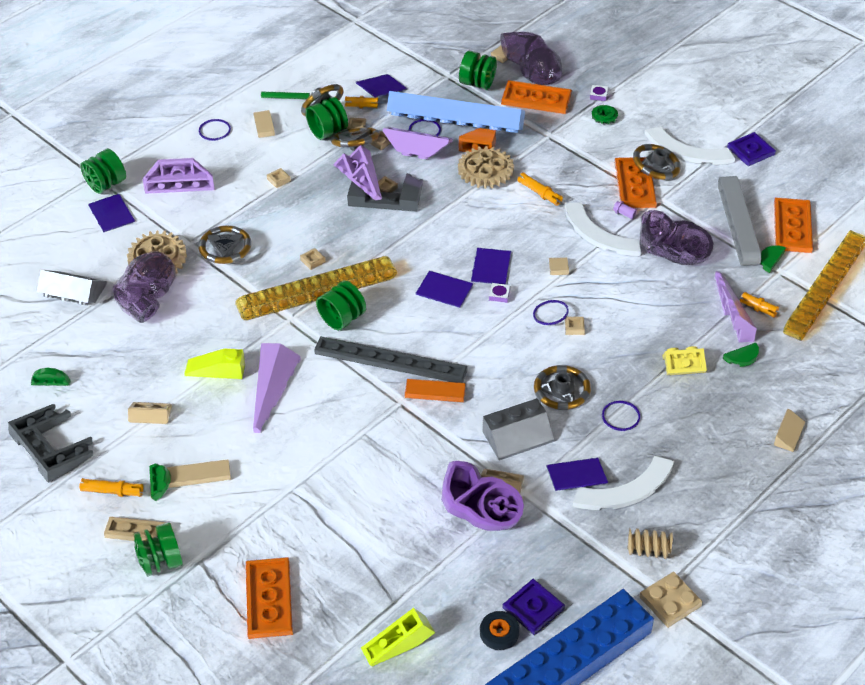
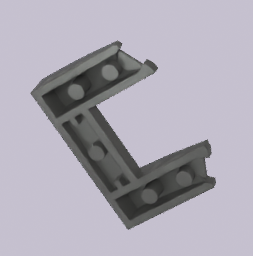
M407 173L401 193L381 192V200H374L351 181L347 195L348 206L417 212L423 180L416 179Z
M55 404L8 422L10 436L18 446L22 444L37 463L38 471L48 483L67 474L93 456V450L88 449V446L93 444L91 436L55 451L42 435L71 416V412L67 409L63 413L55 412Z

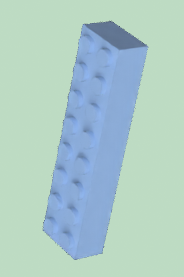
M389 91L387 111H390L391 115L404 117L405 114H408V118L420 119L421 116H424V120L437 121V118H439L440 122L453 124V121H457V125L469 126V123H473V127L485 128L488 125L489 129L492 130L506 128V132L513 133L523 130L525 110L394 91Z

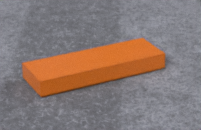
M407 379L405 398L464 403L466 383Z

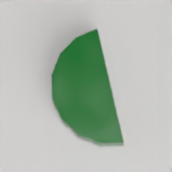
M776 245L762 250L761 264L765 271L768 273L772 271L784 254L786 247Z
M756 342L723 354V359L729 364H739L740 367L749 366L756 361L759 355V346Z
M48 367L36 370L31 378V385L70 386L71 382L69 376L63 371Z
M155 463L149 466L151 498L157 501L167 491L171 474L166 467Z

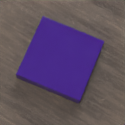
M755 132L729 142L727 148L748 167L772 157L776 153V150Z
M532 579L504 602L502 608L515 617L533 635H536L565 609V604L535 579Z

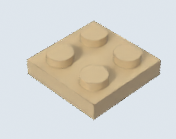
M674 571L641 591L639 596L667 628L700 608L703 602Z

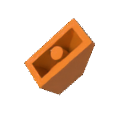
M478 128L459 136L460 152H472V148L478 150L479 146L482 149L485 146L491 149L496 144V130Z

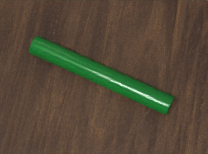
M261 91V98L307 99L310 96V93Z

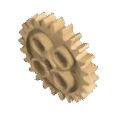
M479 146L478 150L472 148V152L466 151V155L462 154V158L459 159L458 171L461 179H465V183L471 182V186L477 184V188H480L481 185L484 186V189L487 186L493 188L494 185L500 187V182L506 184V180H510V176H513V159H510V155H506L505 151L500 153V149L495 151L494 147L488 149L485 146L482 149Z
M158 230L155 234L149 231V236L142 234L143 238H136L137 243L132 242V248H128L127 261L131 271H134L135 276L140 275L141 279L147 276L148 281L152 277H154L155 281L158 280V277L165 280L166 275L171 278V273L177 274V268L182 269V263H186L185 258L187 254L183 240H179L178 235L173 237L172 232L167 235L165 230L162 234H159Z

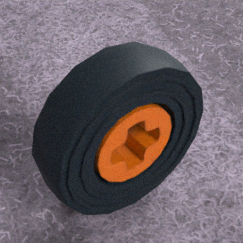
M494 611L483 618L480 624V637L487 647L494 650H506L517 642L519 624L510 613ZM498 627H502L501 633H497Z

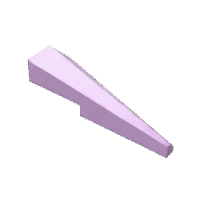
M360 145L350 156L344 153L333 164L374 200L382 199L371 153L368 149Z
M715 271V279L724 315H730L738 341L754 342L757 328L723 274Z
M261 343L253 423L254 433H261L262 426L269 419L272 408L276 406L284 392L288 379L294 374L297 363H300V355L281 343Z

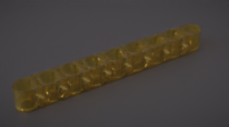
M852 230L847 233L788 319L783 334L799 341L803 340L864 249V235Z
M383 256L243 295L235 301V305L243 320H251L314 302L318 297L327 291H331L332 287L343 280L351 282L357 289L393 279L397 275V270L388 256Z

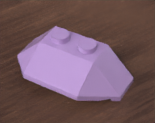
M392 127L383 128L384 134L396 151L402 152L404 156L415 154L421 159H428V157L435 155L453 140V138Z
M194 158L157 160L143 177L145 194L215 189L213 175Z

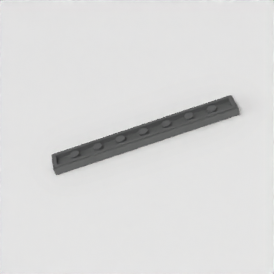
M320 336L314 349L316 355L448 382L463 383L467 373V366L322 336Z

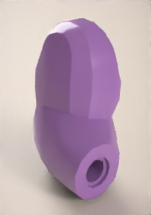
M465 461L449 462L442 485L441 500L448 513L486 531L508 530L518 523L523 514L524 504L517 489L499 478H482L478 468L472 463Z

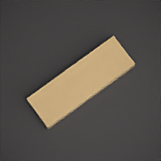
M229 459L167 467L171 474L169 488L231 480Z
M109 517L104 536L110 539L134 541L133 533L139 532L143 541L146 540L145 529H148L151 536L155 537V527L167 522Z

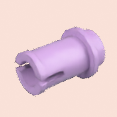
M617 201L613 207V211L616 214L620 213L630 219H633L637 212V209L625 205L623 201Z

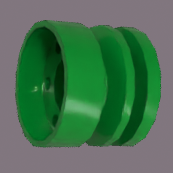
M468 50L461 61L459 82L468 86H472L475 83V87L488 90L496 74V57L486 54L481 57L480 53Z
M330 97L327 100H323L321 104L316 103L306 108L307 123L317 139L322 140L348 127L346 111L336 97Z
M109 148L97 153L95 157L92 156L80 164L85 181L98 194L111 188V185L115 186L126 179V170L117 154Z
M343 280L332 287L331 291H327L318 297L316 307L325 323L332 329L339 331L349 325L352 320L365 313L366 302L355 285Z
M170 522L156 526L155 537H152L148 529H145L146 540L143 541L139 532L133 533L136 556L139 565L147 577L152 575L150 565L154 564L157 573H161L160 562L163 561L169 570L183 565Z

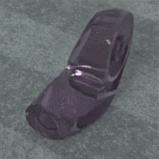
M524 31L501 33L500 42L504 56L520 66L521 73L525 78L538 85H548L560 80L562 77L561 59L540 35Z
M649 210L642 214L639 234L640 243L650 255L663 257L680 265L700 264L711 255L714 243L711 235L702 227L690 221H673L663 211Z
M150 251L130 262L124 274L113 286L115 302L124 313L139 323L146 322L156 314L160 307L157 299L163 297L169 291L175 279L176 269L172 260L165 253Z

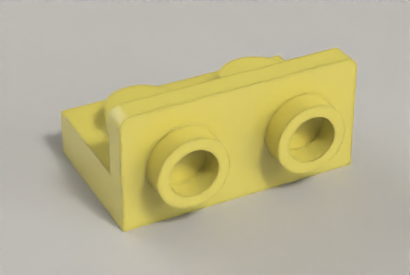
M696 346L687 347L686 350L669 348L662 355L663 360H665L667 375L695 374L707 371L704 348L698 349Z

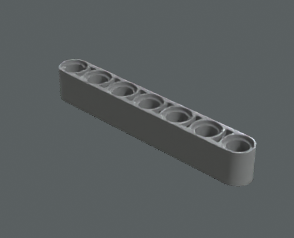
M737 176L719 177L718 189L740 265H759L761 263V252Z

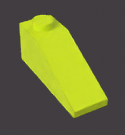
M223 348L190 358L187 361L184 374L185 376L242 379L245 369L243 349Z
M413 607L362 646L361 649L370 666H375L419 646L432 636L435 631L427 617Z

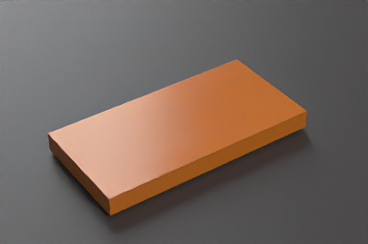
M508 80L501 99V105L566 114L572 90Z
M633 157L615 158L614 163L620 201H623L625 205L632 208H656L653 178L637 168ZM640 157V161L642 162L647 157Z
M775 198V246L786 247L785 251L812 253L810 200Z
M289 557L246 561L248 639L293 635Z

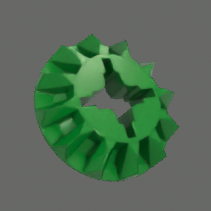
M609 105L596 106L591 113L592 119L596 123L601 122V124L607 123L609 125L610 122L614 123L615 119H618V111Z

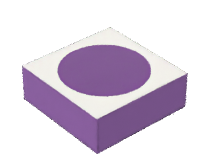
M592 85L590 99L606 101L608 87Z
M492 283L489 301L507 303L510 285Z

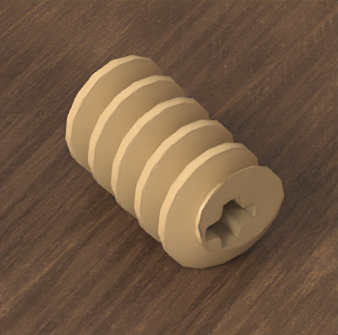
M629 528L627 545L629 555H632L634 550H637L638 556H641L644 550L647 557L653 551L655 558H658L661 552L664 559H667L672 550L673 532L667 538L665 531H662L658 537L656 530H653L651 536H649L647 529L641 535L638 528H636L634 534H632L631 528Z

